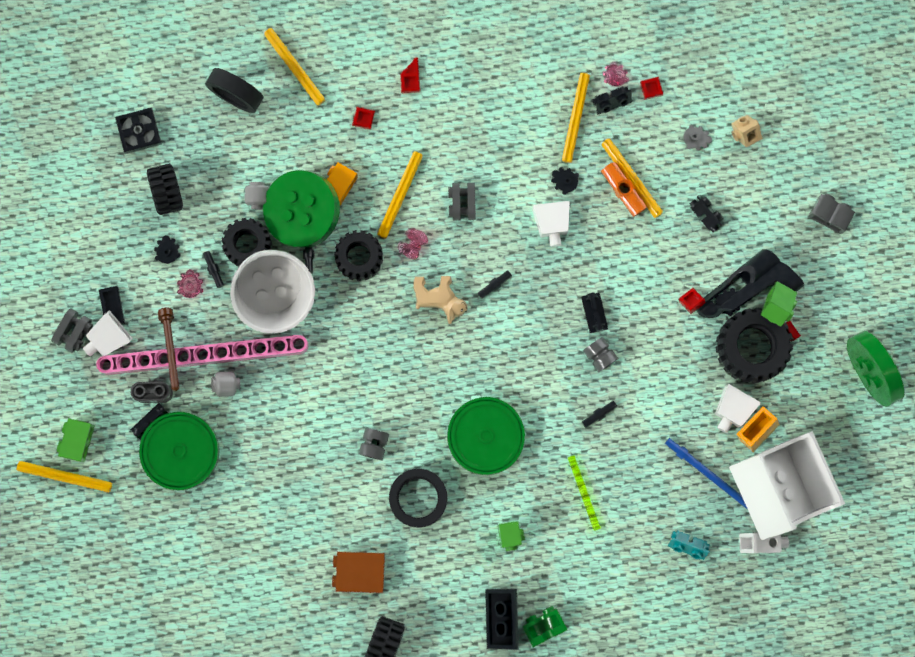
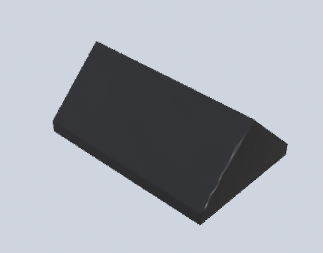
M485 589L487 649L519 650L517 589Z

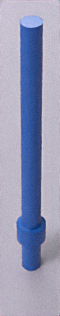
M667 439L665 444L676 452V456L681 460H686L747 509L740 493L689 454V450L684 446L680 447L672 439Z

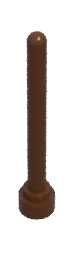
M165 307L158 310V319L164 327L171 388L173 391H178L179 380L171 328L174 314L173 309Z

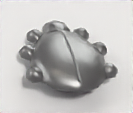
M690 125L683 135L688 149L693 147L699 151L700 147L707 148V143L712 141V138L707 136L709 131H703L702 126L697 128Z

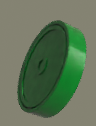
M304 170L290 171L278 177L269 187L266 193V203L263 205V216L270 233L281 243L300 248L316 246L325 241L334 231L340 215L339 198L332 184L321 175Z
M862 331L847 340V351L850 361L869 394L884 407H889L902 400L905 396V389L901 375L882 343L868 331Z
M492 397L475 398L459 407L452 416L447 431V443L452 457L462 468L477 475H494L508 469L520 456L525 442L524 425L519 414L506 402Z
M172 412L157 418L147 427L140 441L139 458L144 472L157 485L170 490H188L201 485L214 472L219 459V443L212 427L200 417L186 412Z

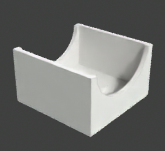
M813 431L783 442L729 467L761 540L796 529V525L845 504Z

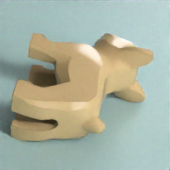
M441 276L440 286L429 291L424 287V277H415L413 289L416 293V309H420V307L441 308L445 312L449 324L468 310L466 302L457 298L451 290V276Z

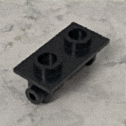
M621 86L610 91L612 97H609L607 92L595 96L592 102L596 106L597 115L632 103L631 90L628 87Z
M699 195L697 196L698 201L694 199L689 203L690 209L698 218L705 214L706 217L701 222L709 231L711 230L714 233L719 229L718 224L720 226L724 225L722 221L724 218L718 211H713L710 207L712 203L706 196L702 197Z
M592 292L586 296H581L589 333L608 330L600 293Z
M158 403L130 430L136 438L141 440L147 427L154 420L168 414V412Z

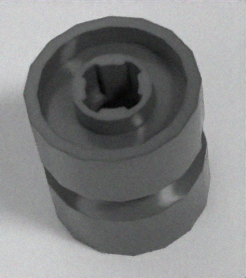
M604 337L599 338L583 350L588 359L594 360L593 366L598 373L619 359L613 350H608L609 344Z
M365 428L363 435L365 442L360 446L359 455L383 461L385 453L383 446L387 445L389 434ZM372 440H377V445L371 444Z

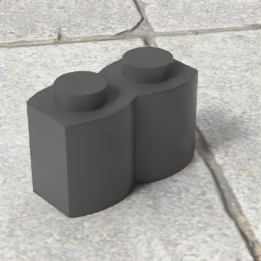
M821 194L817 198L808 217L839 234H843L851 222L855 211L852 210L850 205L846 203L840 204L835 201L833 196Z

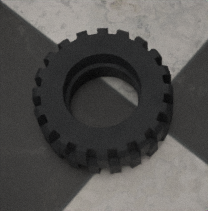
M749 308L733 315L719 330L720 334L716 339V342H718L716 353H719V363H723L725 366L723 369L726 373L730 372L732 374L731 377L734 379L739 378L741 382L759 383L767 381L783 371L787 366V362L792 357L790 352L793 351V344H790V340L793 338L792 334H788L786 330L789 327L786 323L782 326L771 323L767 318L761 316L762 308H755L754 310ZM755 328L762 331L768 337L771 344V353L764 362L758 364L750 363L739 353L737 340L744 330Z

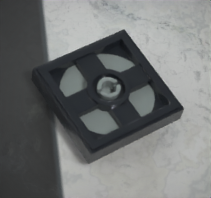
M152 107L115 117L125 154L162 145Z

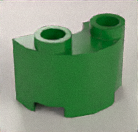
M553 606L542 610V615L536 617L534 614L525 619L526 624L522 627L532 647L568 630L557 608L554 609Z

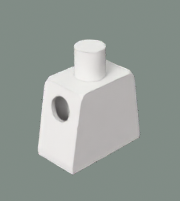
M569 201L533 205L532 211L540 237H549L550 247L561 246L560 235H567Z
M108 311L86 334L90 342L83 349L89 356H92L97 351L102 356H105L128 344L133 338L111 311Z
M727 384L724 387L715 415L722 418L717 428L722 432L728 433L732 425L737 428L741 427L761 402L734 386Z
M759 533L739 534L740 553H781V549L789 547L788 537H781V534L761 540Z

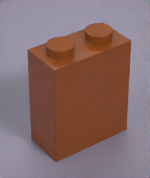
M337 552V556H333V567L337 568L336 575L332 577V587H336V592L383 593L385 553Z

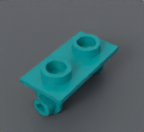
M678 530L677 532H672V539L667 547L672 548L676 552H684L691 555L694 559L704 560L710 552L708 551L710 544L707 541L693 537L691 543L689 542L690 535Z

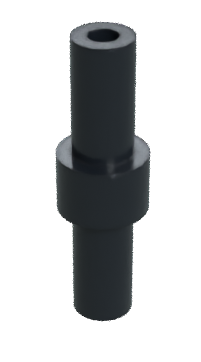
M307 247L303 250V259H305L308 271L312 274L315 255L312 247Z
M210 251L204 252L203 256L208 265L209 275H212L217 288L223 287L224 283L219 274L218 264H215Z
M507 270L498 278H493L489 281V285L478 292L480 298L483 299L493 290H498L502 283L512 277L511 273Z
M611 401L603 408L599 407L593 411L594 414L582 421L583 426L587 428L597 420L601 421L604 419L607 413L617 407L616 403Z

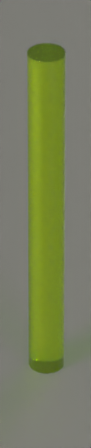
M575 455L570 456L568 461L593 531L601 529Z

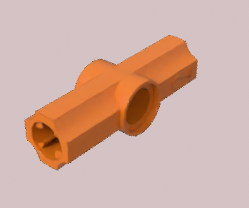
M615 161L601 170V173L615 191V195L621 199L633 217L639 215L647 208L633 188L632 182L625 177ZM626 186L629 192L622 193L619 187Z

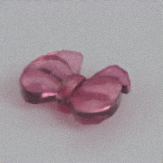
M412 228L405 232L406 236L411 240L410 244L399 242L398 250L407 258L415 260L419 257L421 246L428 243V237L424 232Z

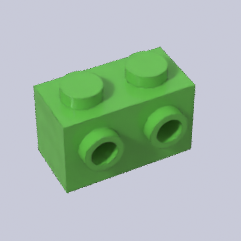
M777 281L767 294L761 316L779 326H782L785 321L789 322L794 314L792 310L797 304L795 300L797 292Z
M68 418V421L64 423L62 433H64L63 439L59 441L57 446L58 456L85 463L95 425Z
M519 522L498 524L500 547L505 548V551L518 550V545H522V541L525 540L523 529H519Z

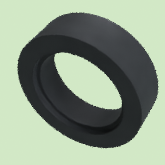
M214 68L205 82L206 87L219 98L249 113H255L264 98L261 92L251 84L220 68Z
M411 469L402 473L395 479L389 492V504L393 514L400 522L410 527L422 528L435 523L443 515L447 506V490L443 481L435 473L426 469ZM414 479H423L430 482L436 489L438 496L435 509L429 515L421 518L406 514L399 503V494L402 487Z

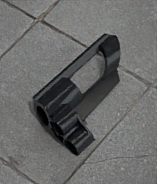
M762 249L731 274L728 279L704 297L706 303L696 311L702 317L715 318L724 311H735L769 286H774L777 281L795 292L804 286V282L787 264L781 262L772 251ZM738 278H741L746 286L722 305H716L711 301Z

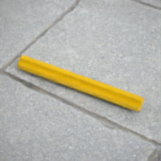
M272 28L264 32L265 37L316 105L319 106L324 103V96Z
M581 73L579 76L562 161L566 163H571L573 159L590 75L587 73Z
M610 138L603 141L602 147L613 162L615 161L625 177L632 182L633 188L643 200L654 218L659 217L663 210Z
M413 152L377 232V235L381 238H387L422 160L423 155L419 152Z
M19 461L17 464V471L104 492H110L112 489V482Z

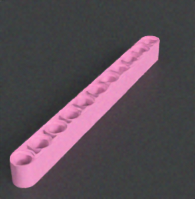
M292 335L174 348L176 365L179 368L304 354L308 350L309 345L304 336ZM296 341H304V347L302 349H295L294 344ZM283 342L285 343L284 350L276 351V344ZM264 344L266 346L265 352L257 353V346ZM239 347H246L247 350L244 355H237ZM166 349L107 355L100 357L96 362L97 369L105 375L169 369L168 362L166 364H161L160 362L161 357L165 354L167 355ZM220 349H227V355L225 357H218V351ZM206 350L208 352L207 358L200 360L199 353ZM184 352L188 353V359L185 362H181L179 359L180 355ZM144 357H149L150 359L147 366H142L141 360ZM130 359L129 367L123 368V360ZM106 361L111 362V367L108 370L103 369V364Z

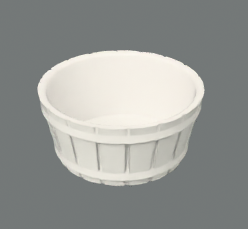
M263 250L252 254L241 263L232 279L230 296L235 313L248 327L263 333H281L300 324L299 322L306 318L314 303L315 285L313 284V277L308 271L309 269L298 258L283 251Z

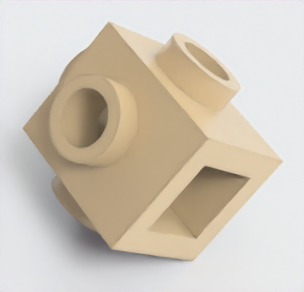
M749 115L740 117L731 123L733 138L735 141L742 143L746 148L763 139L758 121L756 119L753 120Z

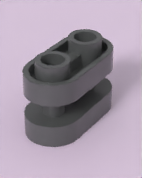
M452 183V187H448V196L452 198V205H449V217H453V221L460 220V215H468V220H476L475 183H467V188L460 189V183ZM460 196H467L468 207H460Z
M72 308L66 312L51 339L58 346L65 342V349L71 353L75 352V350H80L83 345L82 339L84 335L93 327V324H91L92 319L86 316L78 319V312ZM72 326H76L72 334L68 336L67 334L69 333Z
M161 381L137 382L130 390L132 398L140 403H166L173 397L172 388Z

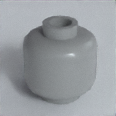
M249 182V185L245 187V204L250 205L253 210H262L263 205L266 203V193L269 187L264 182Z
M231 371L217 372L211 378L212 392H215L218 397L234 396L236 390L240 389V378H236L235 373Z

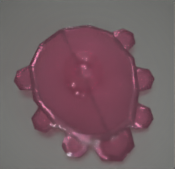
M613 61L610 63V66H605L607 71H603V75L606 78L604 79L605 83L618 87L629 81V78L626 77L628 71L622 69V64L618 65L617 62Z
M189 269L186 271V275L184 273L181 274L182 280L177 281L179 285L178 294H182L186 298H193L199 293H203L201 288L203 280L198 279L199 273L194 274V271Z

